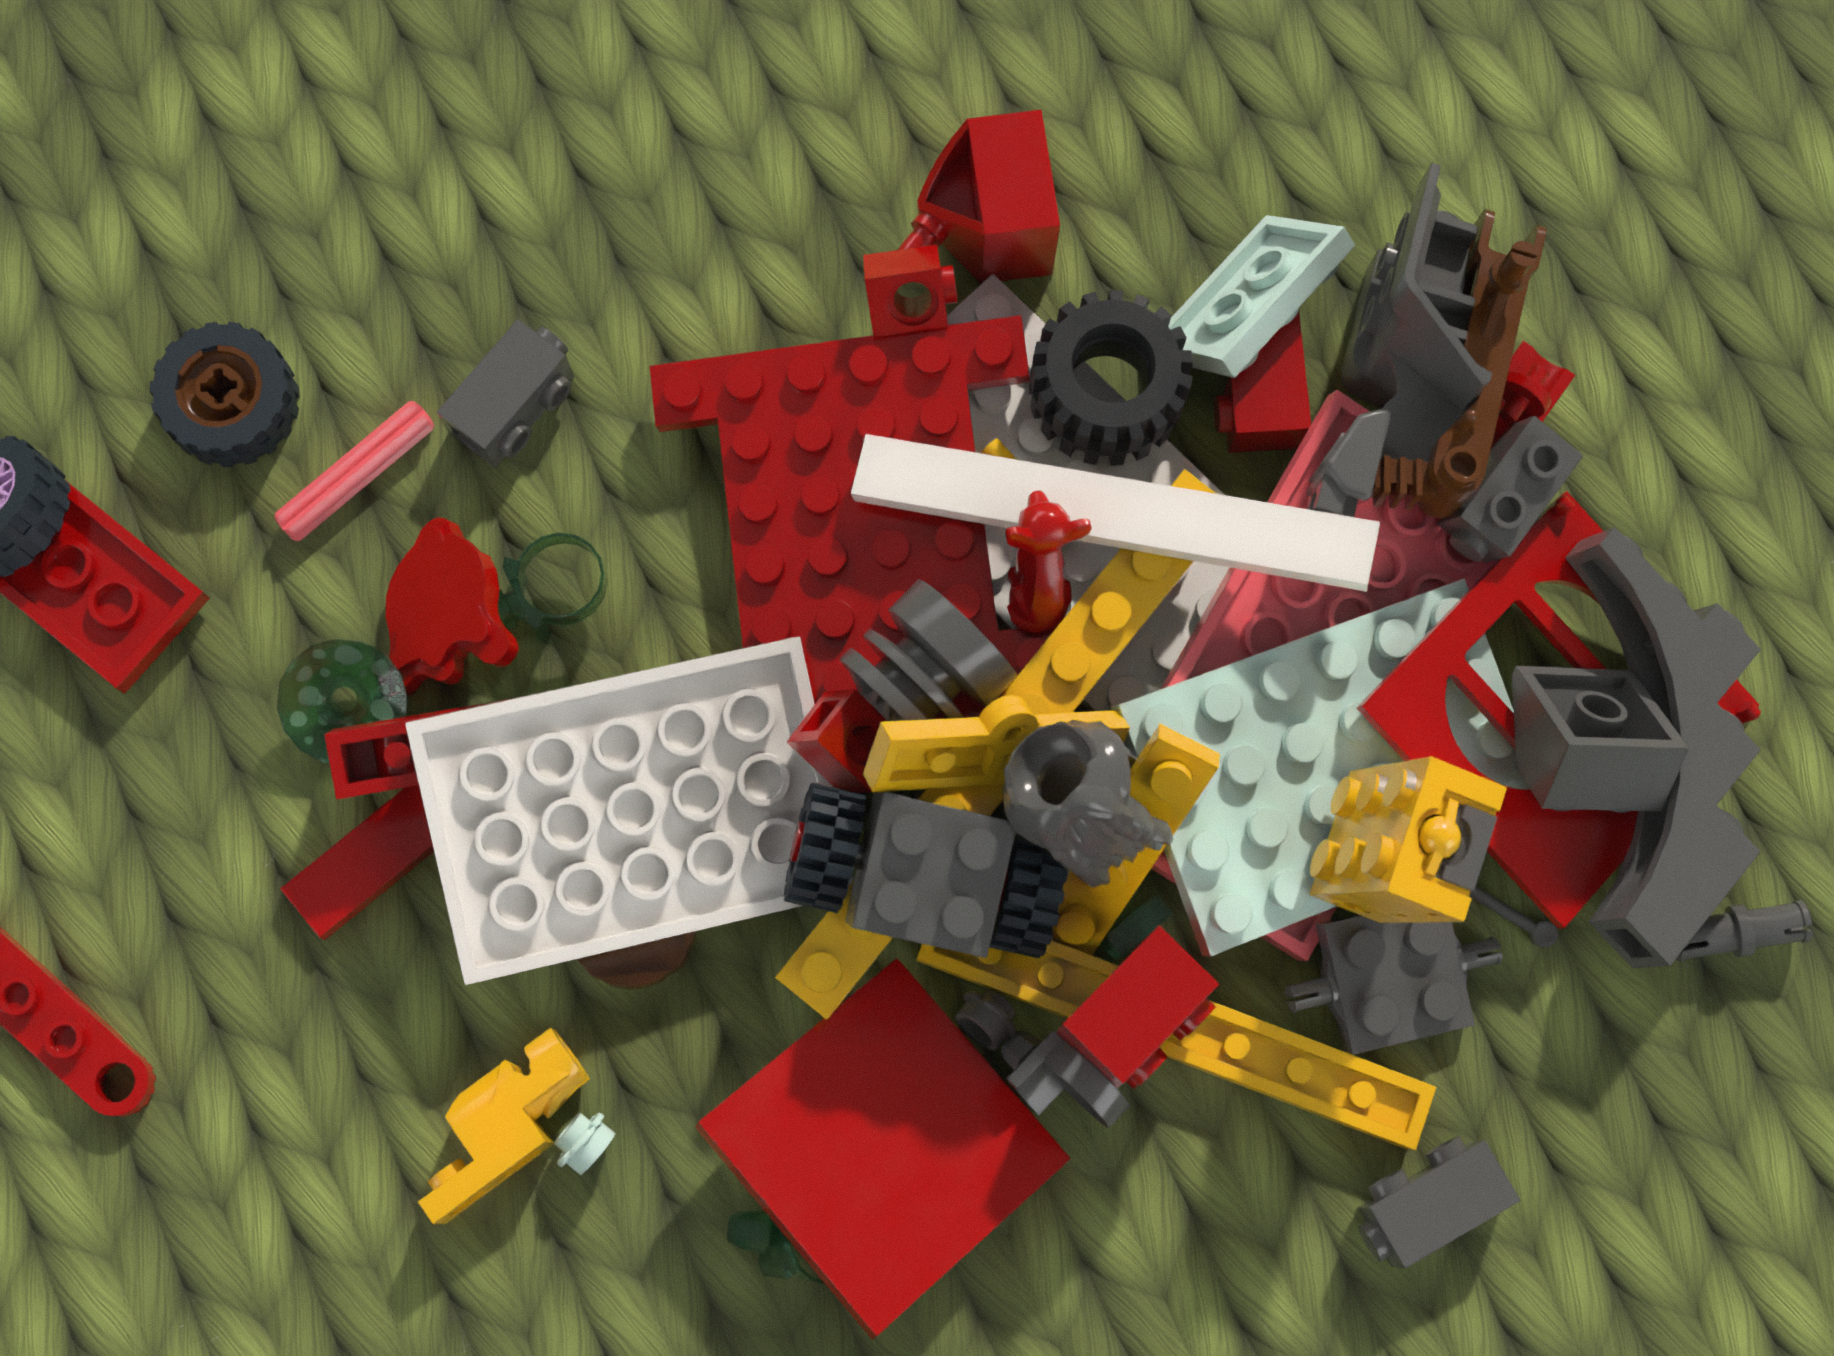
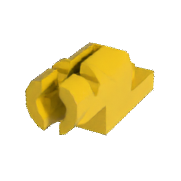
M552 1027L524 1047L525 1055L530 1061L529 1068L531 1072L529 1075H524L521 1068L516 1064L504 1060L493 1070L462 1091L454 1100L445 1118L474 1161L466 1166L462 1158L440 1170L428 1181L433 1191L419 1200L418 1203L432 1224H447L554 1144V1141L538 1118L544 1114L549 1119L590 1078L570 1047Z

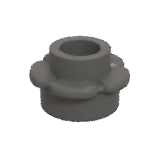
M985 990L982 995L969 991L963 996L966 1002L956 1014L955 1019L962 1031L975 1043L988 1050H996L1004 1040L1016 1036L1017 1029L1012 1022L1016 1013L1005 998L992 990Z

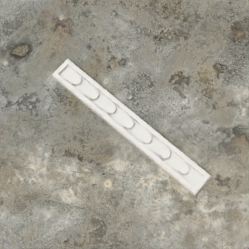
M869 434L865 435L851 490V495L854 501L1004 528L1018 526L1020 512L1027 508L1029 495L1034 491L1041 490L1046 494L1049 502L1062 506L1069 515L1070 521L1084 518L1090 520L1092 526L1090 533L1077 541L1366 592L1380 526L1379 521Z

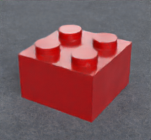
M1159 925L1061 1025L1056 1033L1087 1058L1116 1088L1126 1082L1132 1089H1135L1138 1085L1143 1084L1168 1058V1055L1159 1046L1171 1034L1179 1041L1185 1036H1189L1216 1008L1207 997L1216 989L1219 983Z

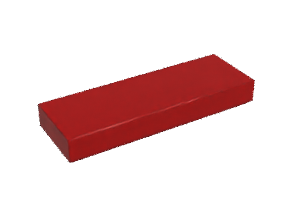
M420 786L402 789L280 888L319 938L323 940L329 938L434 852Z

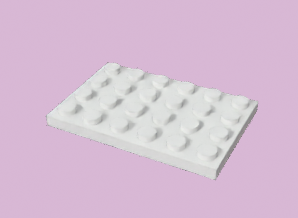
M800 637L774 641L405 723L465 985L803 906L784 901L785 879L790 863L789 857L795 830L799 823V815L810 784L817 783L830 787L833 786L786 743L815 705ZM853 877L851 878V880H849L848 886L853 881Z

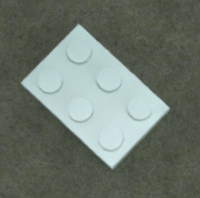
M1266 215L1171 317L1168 327L1171 330L1181 326L1187 337L1183 350L1192 351L1193 368L1235 378L1239 372L1254 363L1259 351L1281 327L1287 325L1295 318L1299 307L1314 290L1336 273L1338 264L1356 245L1345 227Z

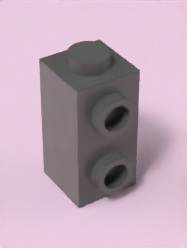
M517 319L437 411L448 433L495 469L506 456L508 458L516 456L528 443L532 434L531 427L546 410L551 412L557 409L571 390V380L574 378V375L566 357L569 349L555 334L545 327L540 326L535 332Z
M1536 416L1511 424L1490 450L1485 476L1481 485L1452 516L1440 518L1437 525L1451 535L1449 542L1452 547L1472 561L1487 563L1510 557L1582 459L1583 455Z
M1456 1136L1427 1152L1424 1156L1430 1165L1407 1178L1403 1169H1400L1367 1188L1373 1198L1357 1207L1365 1220V1223L1358 1226V1229L1366 1246L1378 1262L1387 1259L1391 1267L1407 1268L1521 1201L1485 1140L1469 1142L1464 1145L1460 1136Z

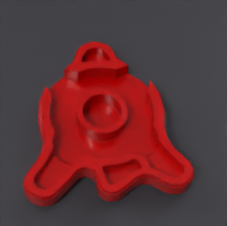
M435 518L422 528L415 544L398 564L389 583L386 594L385 618L390 638V651L387 660L390 665V672L388 675H381L380 684L381 686L389 684L391 691L386 694L396 698L404 699L409 697L427 678H433L449 685L456 684L463 677L465 658L470 652L485 663L500 668L509 665L519 651L516 638L504 626L498 613L500 590L497 569L491 557L481 552L471 541L466 539L459 526L448 519ZM398 684L401 686L402 691L397 690Z

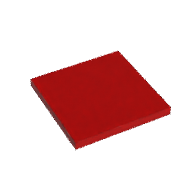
M898 958L841 1003L828 1020L823 1018L703 1117L695 1126L696 1130L871 1339L877 1337L1071 1159Z

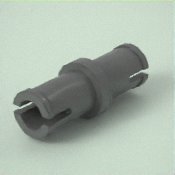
M1802 900L1748 910L1742 904L1728 906L1725 909V913L1709 916L1676 960L1685 961L1688 958L1733 952L1739 958L1753 955L1755 948L1794 942H1810L1813 932L1810 929L1803 930L1802 926H1812L1810 912Z

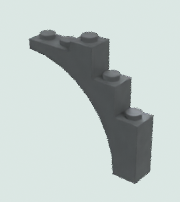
M1613 527L1580 540L1565 559L1597 598L1620 641L1629 670H1632L1687 744L1689 751L1662 811H1638L1633 839L1616 881L1589 923L1632 968L1671 966L1761 852L1746 837L1742 824L1733 815L1717 806L1718 802L1761 750L1744 732V727L1740 720L1732 713L1722 709L1717 703L1761 649L1745 633L1744 626L1740 620L1733 614L1725 611L1718 603L1693 611L1687 604L1684 594L1676 586L1666 582L1645 560L1640 547L1632 539L1622 535Z

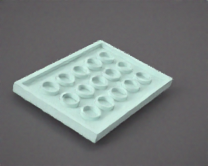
M1465 578L1111 707L1112 710H1118L1130 726L1124 744L1133 756L1138 757L1159 724L1220 754L1218 770L1173 835V842L1164 848V853L1202 956L1216 955L1337 907L1309 895L1314 881V877L1310 875L1313 855L1318 845L1324 839H1328L1335 815L1331 813V801L1340 781L1344 777L1349 776L1350 771L1404 761L1356 708L1469 590ZM1484 633L1466 652L1465 660L1514 713ZM1448 678L1445 698L1446 713L1452 734L1462 753L1474 767L1495 782L1512 788L1530 789L1516 768V750L1456 684Z

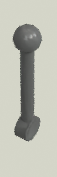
M1475 886L1474 891L1470 892V897L1528 932L1529 939L1535 946L1545 948L1557 941L1558 931L1552 923L1548 921L1536 923L1478 886Z

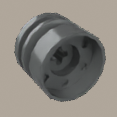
M919 579L888 609L894 623L904 637L895 645L885 636L869 629L863 635V638L881 660L873 666L852 648L839 659L841 664L850 673L859 691L858 693L888 722L935 719L937 716L941 719L964 718L953 702L960 693H963L972 701L987 707L1017 678V673L1009 662L979 629L938 591L925 581Z

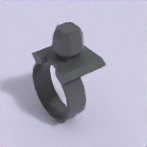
M1054 1030L1042 1042L1029 1032L1017 1031L1014 1038L1009 1037L1002 1045L1003 1058L1014 1070L1006 1079L1027 1105L1038 1115L1063 1090L1107 1128H1110L1130 1107L1128 1101L1119 1090L1087 1058L1064 1041Z

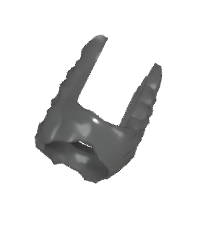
M1073 719L1069 722L1060 721L1052 725L1039 727L1012 752L1009 763L1004 768L1005 782L1002 788L1005 816L1016 833L1030 842L1049 850L1056 861L1060 862L1066 869H1070L1081 881L1091 887L1110 883L1109 868L1111 866L1119 868L1124 860L1133 863L1138 852L1142 853L1145 847L1161 850L1163 845H1170L1174 840L1168 823L1152 817L1142 804L1129 795L1131 789L1130 769L1138 757L1133 756L1131 751L1125 748L1120 737L1102 721L1083 722Z

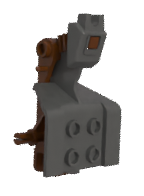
M1431 163L1416 187L1411 212H1405L1400 221L1394 243L1387 242L1383 250L1378 249L1365 271L1341 365L1340 378L1343 386L1350 394L1381 409L1358 415L1347 432H1342L1335 444L1332 445L1308 481L1311 483L1307 488L1309 498L1306 509L1354 517L1358 499L1366 501L1371 497L1373 498V506L1380 507L1389 495V508H1396L1405 497V510H1411L1417 503L1418 507L1425 514L1444 518L1456 513L1478 489L1484 479L1528 283L1539 268L1547 229L1535 225L1526 239L1516 242L1507 255L1491 250L1489 248V240L1495 219L1494 211L1484 209L1476 222L1471 224L1459 220L1452 213L1438 210L1441 194L1436 184L1441 168L1440 165Z

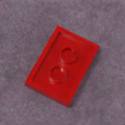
M69 483L71 492L68 493V500L70 505L63 517L64 523L61 529L54 534L50 540V545L34 557V561L26 567L18 568L14 571V574L7 577L0 576V593L106 681L125 694L206 604L210 597Z

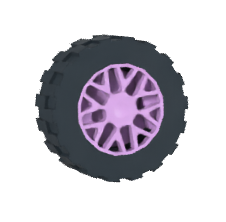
M6 436L0 439V576L3 577L14 574V571L22 566L26 567L34 561V557L42 550L44 551L50 545V540L54 534L61 529L64 523L63 517L70 505L68 500V493L71 492L70 485L64 480L66 477L64 473L23 439L18 440L15 436Z

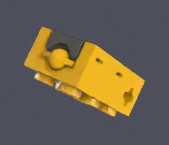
M1434 757L1350 771L1349 776L1344 777L1338 784L1331 801V813L1335 815L1328 839H1324L1318 845L1311 861L1310 875L1314 877V881L1309 895L1379 923L1464 922L1472 899L1469 895L1475 889L1497 821L1495 814L1496 811H1500L1507 787Z

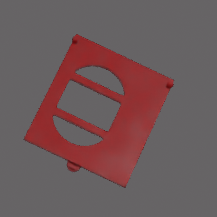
M1568 491L1561 494L1542 512L1512 555L1507 558L1498 559L1356 709L1404 761L1434 757L1495 782L1470 763L1455 741L1446 713L1447 679L1450 678L1515 749L1514 713L1465 660L1466 652L1513 603L1522 610L1573 668L1606 669L1535 590V584H1562L1585 593L1599 603L1595 595L1565 557L1580 540L1601 533L1603 530ZM1738 680L1732 684L1717 703L1722 709L1736 716L1742 725L1745 722L1756 720L1761 713L1758 708L1760 704ZM1505 786L1507 789L1500 811H1496L1495 814L1497 821L1487 852L1557 929L1565 928L1624 861L1633 839L1638 811L1618 813L1611 810L1571 809L1569 811H1556L1553 809H1542L1530 789L1525 790Z

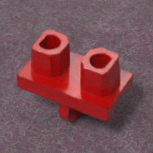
M1524 340L1511 358L1491 449L1509 425L1532 416H1536L1543 422L1576 376L1569 370L1556 366L1544 359L1533 346Z

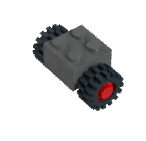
M817 783L810 784L804 798L803 808H801L799 823L795 830L790 852V863L786 873L784 888L785 902L838 913L843 906V899L846 898L849 880H851L853 871L856 869L844 921L852 928L987 958L989 948L1034 958H1040V956L1045 954L1047 944L1050 945L1053 938V926H1057L1059 920L1058 909L1060 903L1063 904L1065 892L1062 890L1064 883L1067 881L1068 870L1052 857L1049 850L1030 842L1016 833L1009 821L887 792H874L862 843L859 842V838L863 830L864 823L862 820L866 805H864L866 801L864 794Z

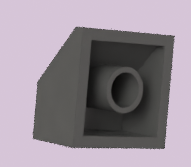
M1537 666L1515 667L1512 675L1516 768L1542 809H1553L1556 811H1569L1571 809L1611 810L1618 813L1662 811L1689 751V747L1632 670Z

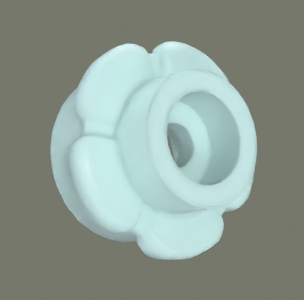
M579 1113L565 1127L554 1142L562 1150L557 1160L558 1166L563 1167L567 1164L579 1175H582L603 1153L612 1141L615 1133L601 1122L604 1118L602 1113H597L590 1119Z

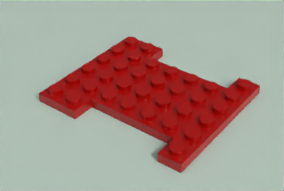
M1022 315L952 324L945 328L873 337L871 335L649 366L655 426L659 432L718 425L742 646L747 648L797 636L800 637L814 703L818 701L824 692L855 689L859 692L850 673L841 664L839 659L852 648L875 666L881 658L863 638V635L869 629L885 636L895 645L904 637L894 623L888 609L918 579L925 581L973 623L1009 662L1017 676L1056 629L1037 634L1025 632L1020 628L998 631L985 524L854 501L851 495L866 434L976 453L968 391L1030 382ZM960 693L953 700L964 718L979 717L985 708L969 699L963 693ZM851 732L847 739V751L853 760L857 753V741Z

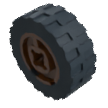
M217 322L205 323V327L196 330L191 328L184 332V336L178 341H172L165 348L166 353L162 359H158L154 366L155 376L154 380L150 381L149 391L154 400V403H151L154 415L161 421L160 425L187 454L190 456L194 454L200 462L209 465L212 462L219 463L222 467H235V464L238 463L248 465L257 462L258 457L266 453L269 455L277 449L276 445L283 438L286 439L292 431L290 426L293 419H297L299 412L297 397H300L299 386L293 379L295 375L275 345L270 340L267 341L261 332L252 327L250 330L243 328L240 323L234 322L221 325Z

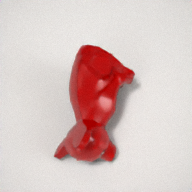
M1041 490L1034 491L1029 495L1027 508L1020 512L1018 526L1008 527L1005 530L1007 544L1011 547L1019 548L1016 566L1009 569L1007 580L1011 585L1007 609L1014 625L1025 632L1036 634L1058 627L1070 612L1072 587L1070 581L1063 577L1065 563L1061 548L1069 542L1088 535L1092 529L1089 519L1084 518L1070 521L1069 515L1062 506L1049 502L1046 494Z

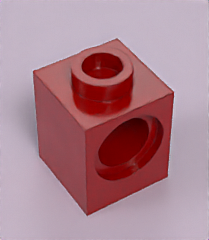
M937 245L863 255L864 279L873 337L948 327L945 304L958 303L953 265L940 267ZM909 282H917L927 287L921 295L911 298L904 297L896 292L899 287Z
M855 689L824 692L786 743L834 788L855 793H872L863 772L880 722L888 721ZM851 732L857 741V753L853 760L847 751V739Z

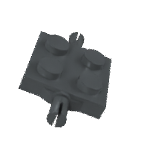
M1357 914L1318 923L1315 925L1322 952L1321 978L1286 985L1285 996L1287 997L1310 994L1286 1000L1292 1013L1327 1004V1007L1337 1020L1343 1051L1352 1055L1474 1026L1475 1022L1466 987L1467 970L1500 964L1502 962V953L1489 952L1481 955L1477 954L1501 949L1495 937L1461 945L1454 934L1452 922L1379 923Z

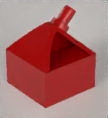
M1042 109L967 118L951 137L927 176L917 200L918 215L911 222L913 231L897 250L930 245L940 247L943 244L980 284L992 274L1001 282L1053 275L1060 221Z

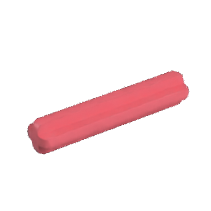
M407 402L276 511L274 515L276 523L292 540L296 542L301 541L429 434L434 428L431 417L416 402Z

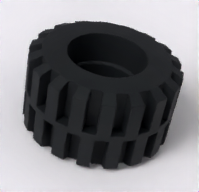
M1109 290L1107 300L1102 301L1098 300L1096 292L1082 295L1080 308L1078 309L1069 301L1059 308L1057 322L1049 318L1042 328L1040 342H1036L1028 393L1032 394L1030 408L1034 419H1043L1041 432L1048 441L1057 435L1061 438L1059 447L1061 452L1071 457L1075 449L1085 452L1083 463L1097 465L1099 456H1109L1110 466L1124 465L1128 453H1132L1136 461L1148 456L1152 444L1154 443L1160 447L1169 438L1172 427H1176L1191 388L1193 376L1189 374L1193 366L1191 350H1183L1187 339L1181 326L1170 330L1168 326L1172 315L1162 306L1155 313L1147 309L1150 299L1138 294L1134 303L1122 300L1123 291ZM1100 356L1119 358L1137 370L1146 390L1139 396L1124 402L1112 403L1101 401L1082 389L1073 371L1081 363L1091 358Z

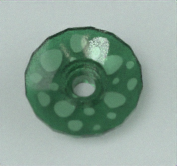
M335 638L312 644L291 661L279 682L277 710L284 732L298 749L323 763H329L325 733L336 728L406 717L408 694L401 672L384 652L364 641ZM341 687L353 690L357 697V704L348 709L339 707L333 698L334 691Z

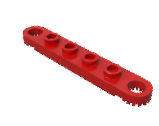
M0 927V1025L96 1112L115 1117H125L138 1113L144 1105L149 1103L151 1095L154 1094V1081H156L152 1071L154 1068L117 1031ZM125 1064L134 1074V1088L127 1098L119 1102H113L107 1099L106 1093H103L104 1085H102V1081H105L104 1075L108 1074L110 1068L113 1069L115 1065Z

